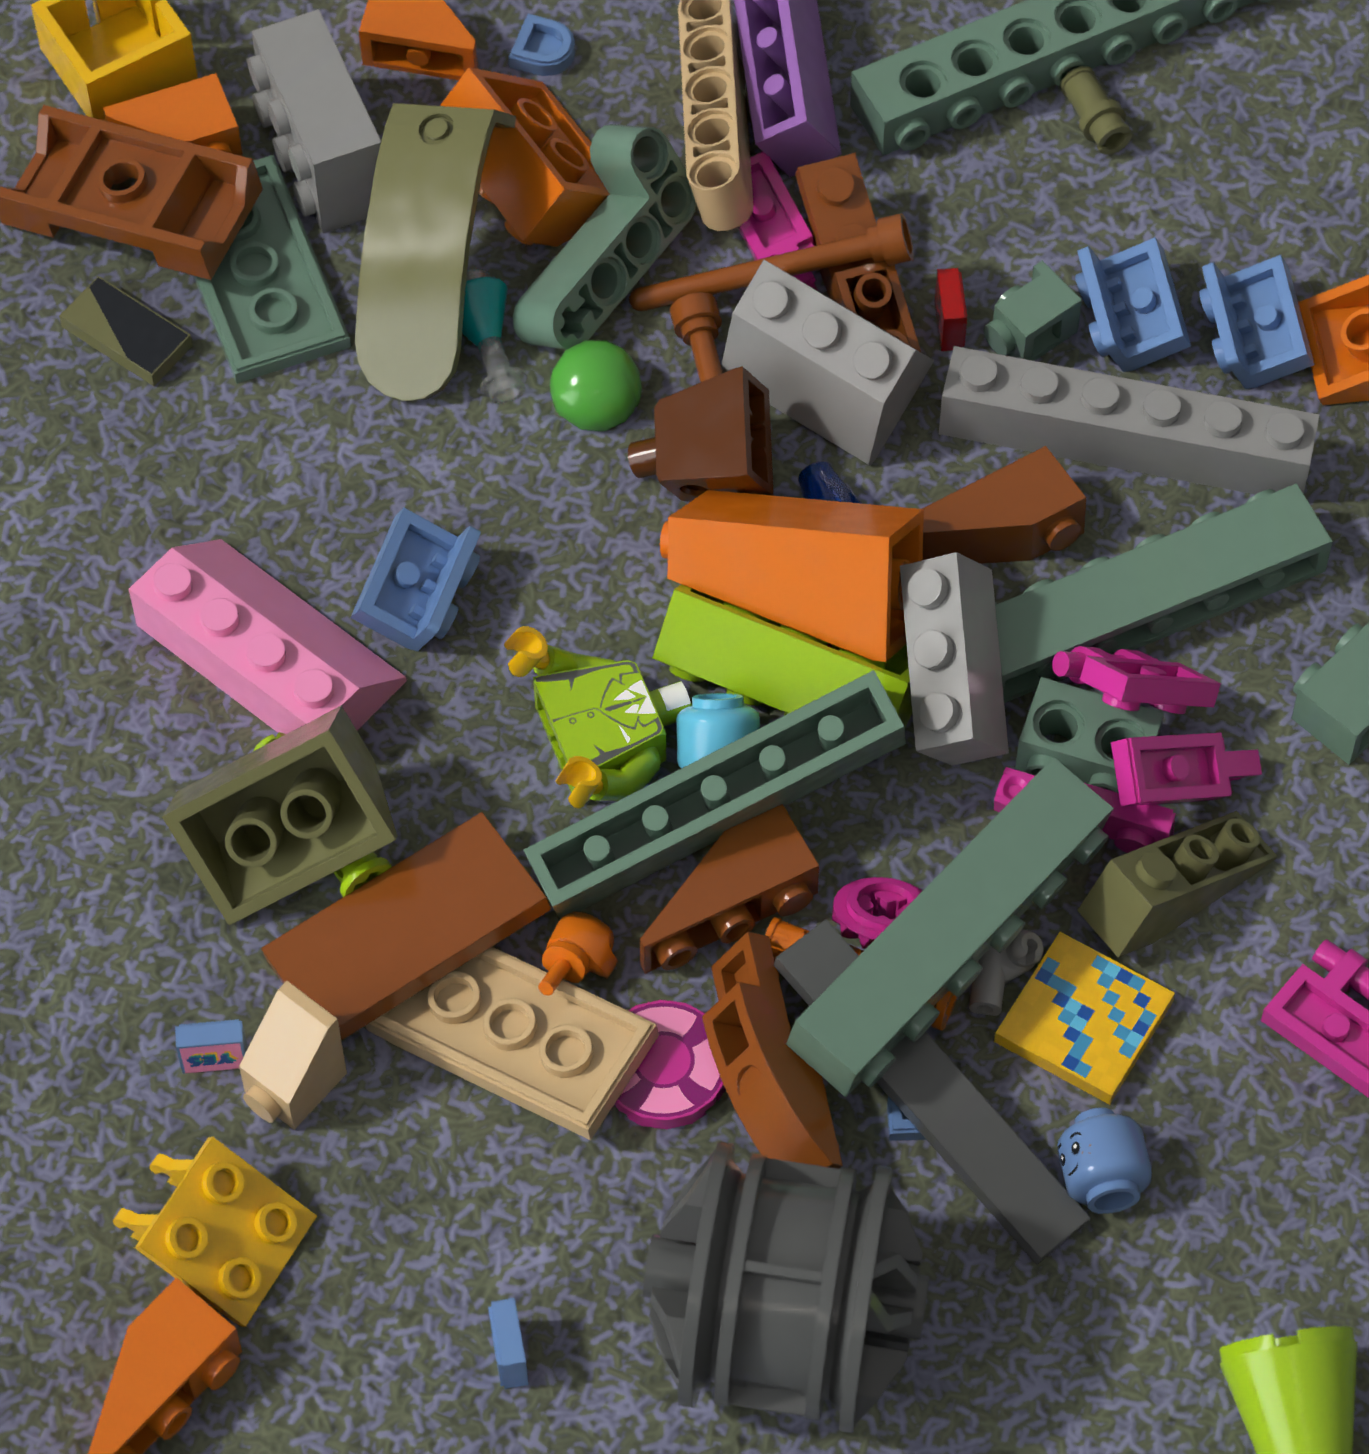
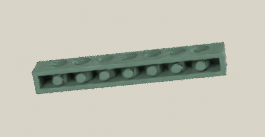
M1025 0L852 71L850 106L883 156L900 148L905 151L913 150L925 143L929 136L951 127L955 129L966 128L975 123L982 114L1004 105L1008 108L1019 106L1026 102L1035 92L1055 84L1060 86L1063 77L1075 68L1088 66L1093 69L1105 63L1109 65L1120 64L1141 48L1156 42L1160 44L1171 43L1178 39L1185 30L1206 21L1211 23L1221 22L1231 16L1236 9L1257 0ZM1259 0V1H1260V2H1269V1H1272V0Z

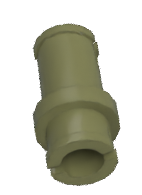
M1080 66L1068 72L1060 83L1061 91L1079 115V128L1086 139L1092 142L1095 141L1099 152L1104 155H1111L1125 148L1132 139V133L1129 126L1125 124L1126 113L1119 102L1109 99L1095 77L1092 68Z

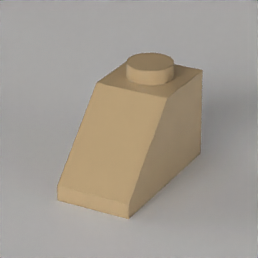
M288 981L277 990L239 1065L245 1091L243 1099L259 1117L269 1123H273L278 1117L295 1130L347 1074L338 1019Z

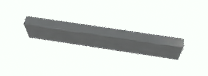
M825 919L779 954L775 959L774 967L810 1006L858 957V954ZM927 1032L915 1042H912L905 1036L890 1051L897 1058L877 1084L1036 1265L1088 1223L1090 1216L1068 1195L1067 1190Z

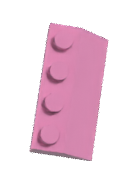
M222 539L172 547L129 588L138 627L278 733L288 734L341 705L356 730H358L407 681L403 674Z

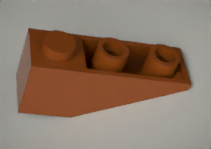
M783 804L723 832L640 938V966L645 974L661 966L664 970L677 969L692 960L697 953V949L719 939L723 943L737 941L754 928L755 922L777 912L781 916L795 914L812 901L813 895L818 893L819 864Z

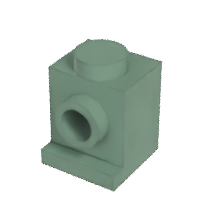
M1042 260L1033 266L1032 281L1023 287L1017 285L1008 289L994 305L993 321L983 328L984 336L990 347L997 354L1005 356L1008 354L1010 357L1035 361L1078 332L1082 299Z

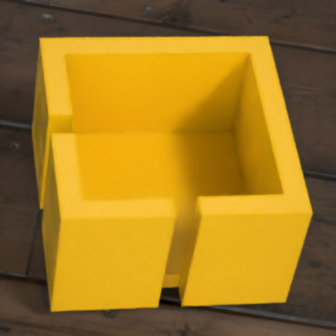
M39 0L31 4L40 49L84 113L89 117L106 121L103 107L198 78L191 34L167 0H93L97 24L91 27L85 0Z

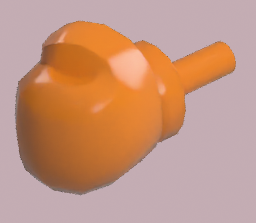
M572 912L564 915L557 923L542 955V964L548 972L538 985L539 991L543 995L550 996L563 979L572 983H579L588 972L608 979L618 963L617 958L612 952L614 946L613 931L601 920L587 913Z

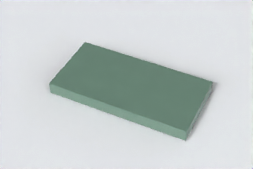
M274 155L254 160L263 190L212 280L193 276L236 384L351 348L349 334Z

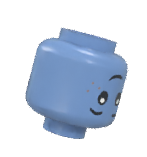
M1108 1108L1090 1109L1080 1113L1075 1118V1123L1065 1129L1058 1140V1155L1067 1193L1077 1203L1088 1206V1209L1092 1212L1108 1214L1132 1207L1140 1200V1194L1144 1192L1152 1180L1151 1164L1142 1128L1130 1117L1114 1114Z

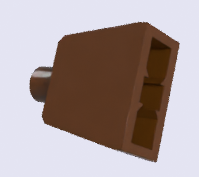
M743 366L731 369L660 399L654 407L655 437L631 442L628 446V461L633 474L637 478L656 475L659 483L681 501L691 502L707 490L774 496L769 389Z

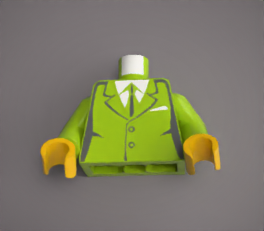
M529 626L518 628L504 643L507 650L518 652L509 661V670L512 675L517 677L526 676L532 669L539 675L533 677L535 708L562 770L555 781L558 785H568L571 792L568 797L569 803L574 808L580 809L589 800L619 801L644 788L659 771L660 764L666 761V733L664 726L676 723L679 712L691 706L689 695L682 681L648 691L640 670L633 661L624 660L616 662L611 659L566 651L547 645L544 636L535 628Z

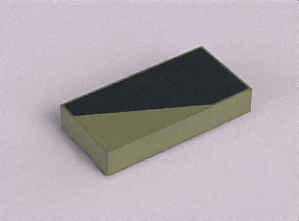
M97 276L59 315L62 328L152 386H155L193 346L189 333L100 276Z

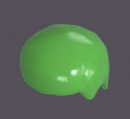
M585 340L565 350L553 368L550 378V394L555 411L559 416L580 430L606 431L625 422L639 405L642 394L640 373L632 357L622 347L607 340Z

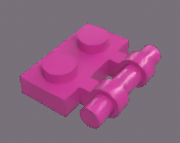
M1078 646L1071 652H1057L1052 661V668L1057 676L1069 677L1076 684L1090 685L1103 692L1102 701L1104 703L1128 711H1139L1141 703H1148L1157 709L1175 714H1185L1187 706L1214 708L1221 683L1181 663L1159 661L1157 658L1137 650L1120 649L1112 655L1100 648Z
M1325 939L1315 951L1312 961L1327 970L1329 974L1322 978L1302 964L1264 1008L1261 1021L1369 1098V1010L1345 994V992L1352 988L1369 1000V968L1367 967L1369 960L1354 949L1345 952L1330 940Z

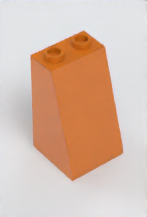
M707 490L668 517V521L664 523L661 530L660 553L662 558L668 559L667 579L872 661L887 662L907 644L900 566L922 561L924 509Z

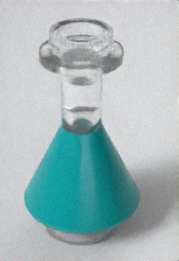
M475 268L467 270L462 334L478 347L488 376L480 384L482 394L490 397L491 402L494 404H505L520 398L525 393L526 388L524 384L528 377L524 369L511 367L501 341L508 287L502 280L491 277L487 270Z

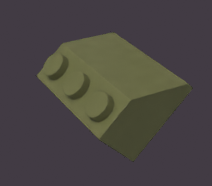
M342 705L178 790L162 815L163 820L228 925L395 841L398 836L375 760Z

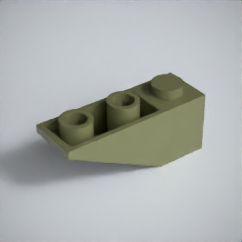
M1234 811L1111 859L1077 911L1119 958L1155 943L1272 863L1278 856L1259 836L1257 830L1250 823L1246 822L1237 811Z

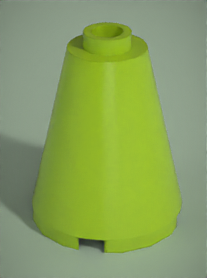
M1328 1326L1298 1329L1297 1335L1274 1338L1273 1333L1237 1341L1222 1346L1219 1349L1221 1358L1219 1365L1256 1454H1353L1358 1343L1355 1341L1352 1327Z

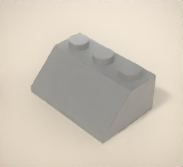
M763 260L732 313L721 367L724 373L743 366L769 389V400L772 407L871 466L935 360L784 270Z

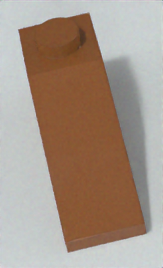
M1044 446L922 508L924 509L922 560L957 552L980 564L1033 560L1051 550H1063L1074 543L1080 535L1084 534L1086 496L1047 446Z

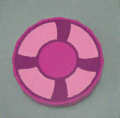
M656 1000L635 1005L628 1011L657 1024L659 1036L614 1105L619 1111L627 1115V1119L644 1127L672 1129L693 1124L706 1115V1110L711 1108L717 1099L719 1101L726 1090L708 1043L702 1016L705 1013L687 1003Z

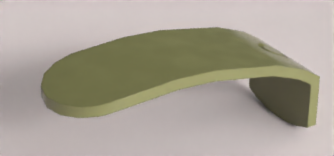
M393 103L385 124L376 161L364 233L355 331L358 364L368 382L385 396L406 402L429 399L445 389L457 371L461 353L470 243L483 166L494 127L515 128L516 116L494 109Z

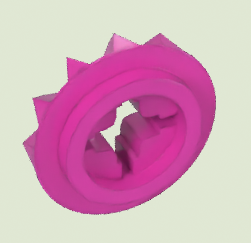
M870 877L855 880L843 886L835 895L832 920L840 925L842 937L848 939L859 938L862 949H866L922 890L912 884L893 878Z

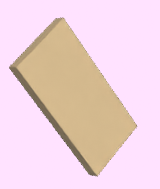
M490 947L366 1025L368 1031L395 1046L590 1141L659 1036L657 1024L564 980L561 981L552 995H543L539 991L538 985L547 972L494 947Z

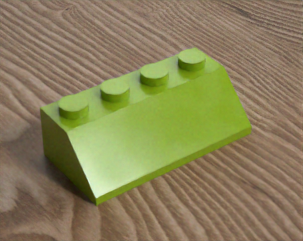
M682 584L674 589L652 659L670 665L669 671L675 676L691 682L707 680L727 688L726 693L743 695L744 704L757 706L764 703L784 711L785 716L874 670L899 715L904 728L913 713L907 644L887 662L872 661L835 645L828 647V643Z

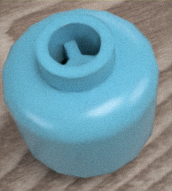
M711 693L693 696L692 705L682 709L676 719L678 766L683 768L760 728L759 713L754 708L745 705L744 697L740 694Z

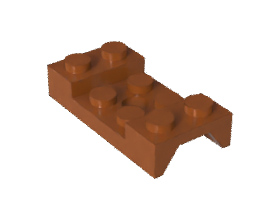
M43 105L38 114L35 155L15 188L0 186V220L4 225L52 238L55 237L60 227L150 250L153 251L156 262L160 267L212 280L261 194L263 187L254 161L251 158ZM128 178L137 179L135 184L128 189L122 191L110 189L113 184L124 182Z

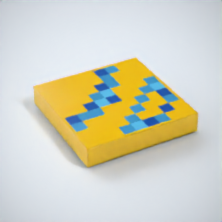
M1059 932L995 1032L994 1042L1110 1105L1171 1007L1175 992L1072 937Z

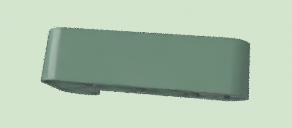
M610 124L604 125L594 135L590 147V159L594 170L609 192V195L515 305L513 328L517 337L523 343L567 350L585 340H589L691 220L697 204L687 178L686 169L661 130L653 127Z

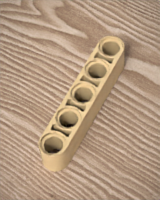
M680 0L678 17L687 178L703 223L709 229L729 231L745 223L753 211L746 81L738 24L730 0Z

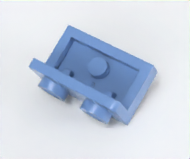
M1156 237L1102 260L1096 256L1089 246L1077 251L1083 272L1075 275L1076 284L1086 306L1093 308L1096 321L1089 323V332L1101 357L1110 355L1123 372H1127L1191 347L1165 251Z
M1281 255L1225 277L1214 262L1202 266L1207 288L1199 291L1200 300L1211 324H1217L1220 337L1212 340V347L1217 362L1224 374L1233 372L1245 389H1251L1315 365L1289 266Z
M403 507L393 519L350 618L403 647L417 652L433 637L441 640L450 629L458 612V606L451 603L458 586L464 588L480 561V555L473 552L481 531L469 526L457 537Z

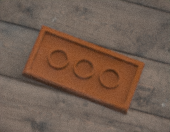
M480 812L263 946L261 950L283 984L286 981L290 982L338 1019L342 1041L551 910L545 894L483 812Z

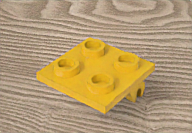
M213 1136L207 1138L194 1159H173L164 1154H157L149 1166L150 1170L154 1174H167L170 1177L167 1182L177 1188L159 1214H137L129 1209L121 1208L113 1219L114 1225L119 1229L124 1227L133 1231L131 1237L139 1241L135 1249L172 1277H177L195 1294L232 1322L241 1327H246L315 1221L317 1215Z

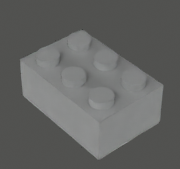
M317 9L253 30L252 37L255 56L247 58V64L252 81L259 92L252 95L254 107L262 127L273 126L278 137L273 138L272 141L283 172L294 170L298 179L297 182L293 183V190L301 213L304 217L314 214L322 234L367 219L381 140L320 10Z

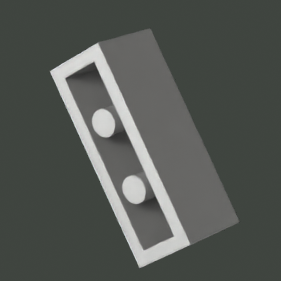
M957 552L901 565L900 574L916 751L951 766L1009 754L992 569Z

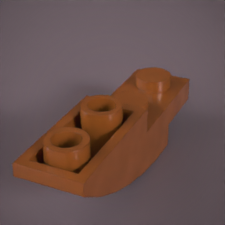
M855 153L797 168L795 176L812 229L811 234L814 238L815 246L867 234L868 227L877 225ZM872 257L819 270L829 298L921 352L895 265L888 266L886 261L875 263Z
M747 932L711 966L718 1002L702 1016V1020L719 1075L735 1111L761 1155H767L771 1159L840 1169L843 1166L840 1148L836 1139L822 1076L786 1045L791 1033V1026L779 982V973L774 967L775 960L770 938L766 935Z

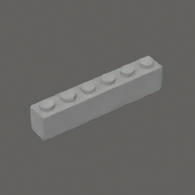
M954 346L942 393L939 434L1034 452L1047 446L1055 457L1250 494H1257L1268 489L1278 491L1297 483L1304 494L1320 415Z

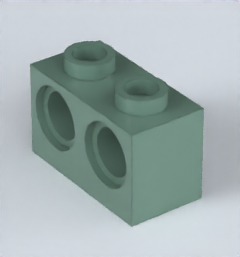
M1041 677L1019 738L1015 769L1036 776L1055 757L1084 783L1118 793L1114 760L1106 755L1112 752L1111 742L1132 737L1160 736L1164 712L1140 706L1139 711L1119 709L1102 701V694ZM1059 734L1069 739V741L1055 743L1047 740L1044 736Z

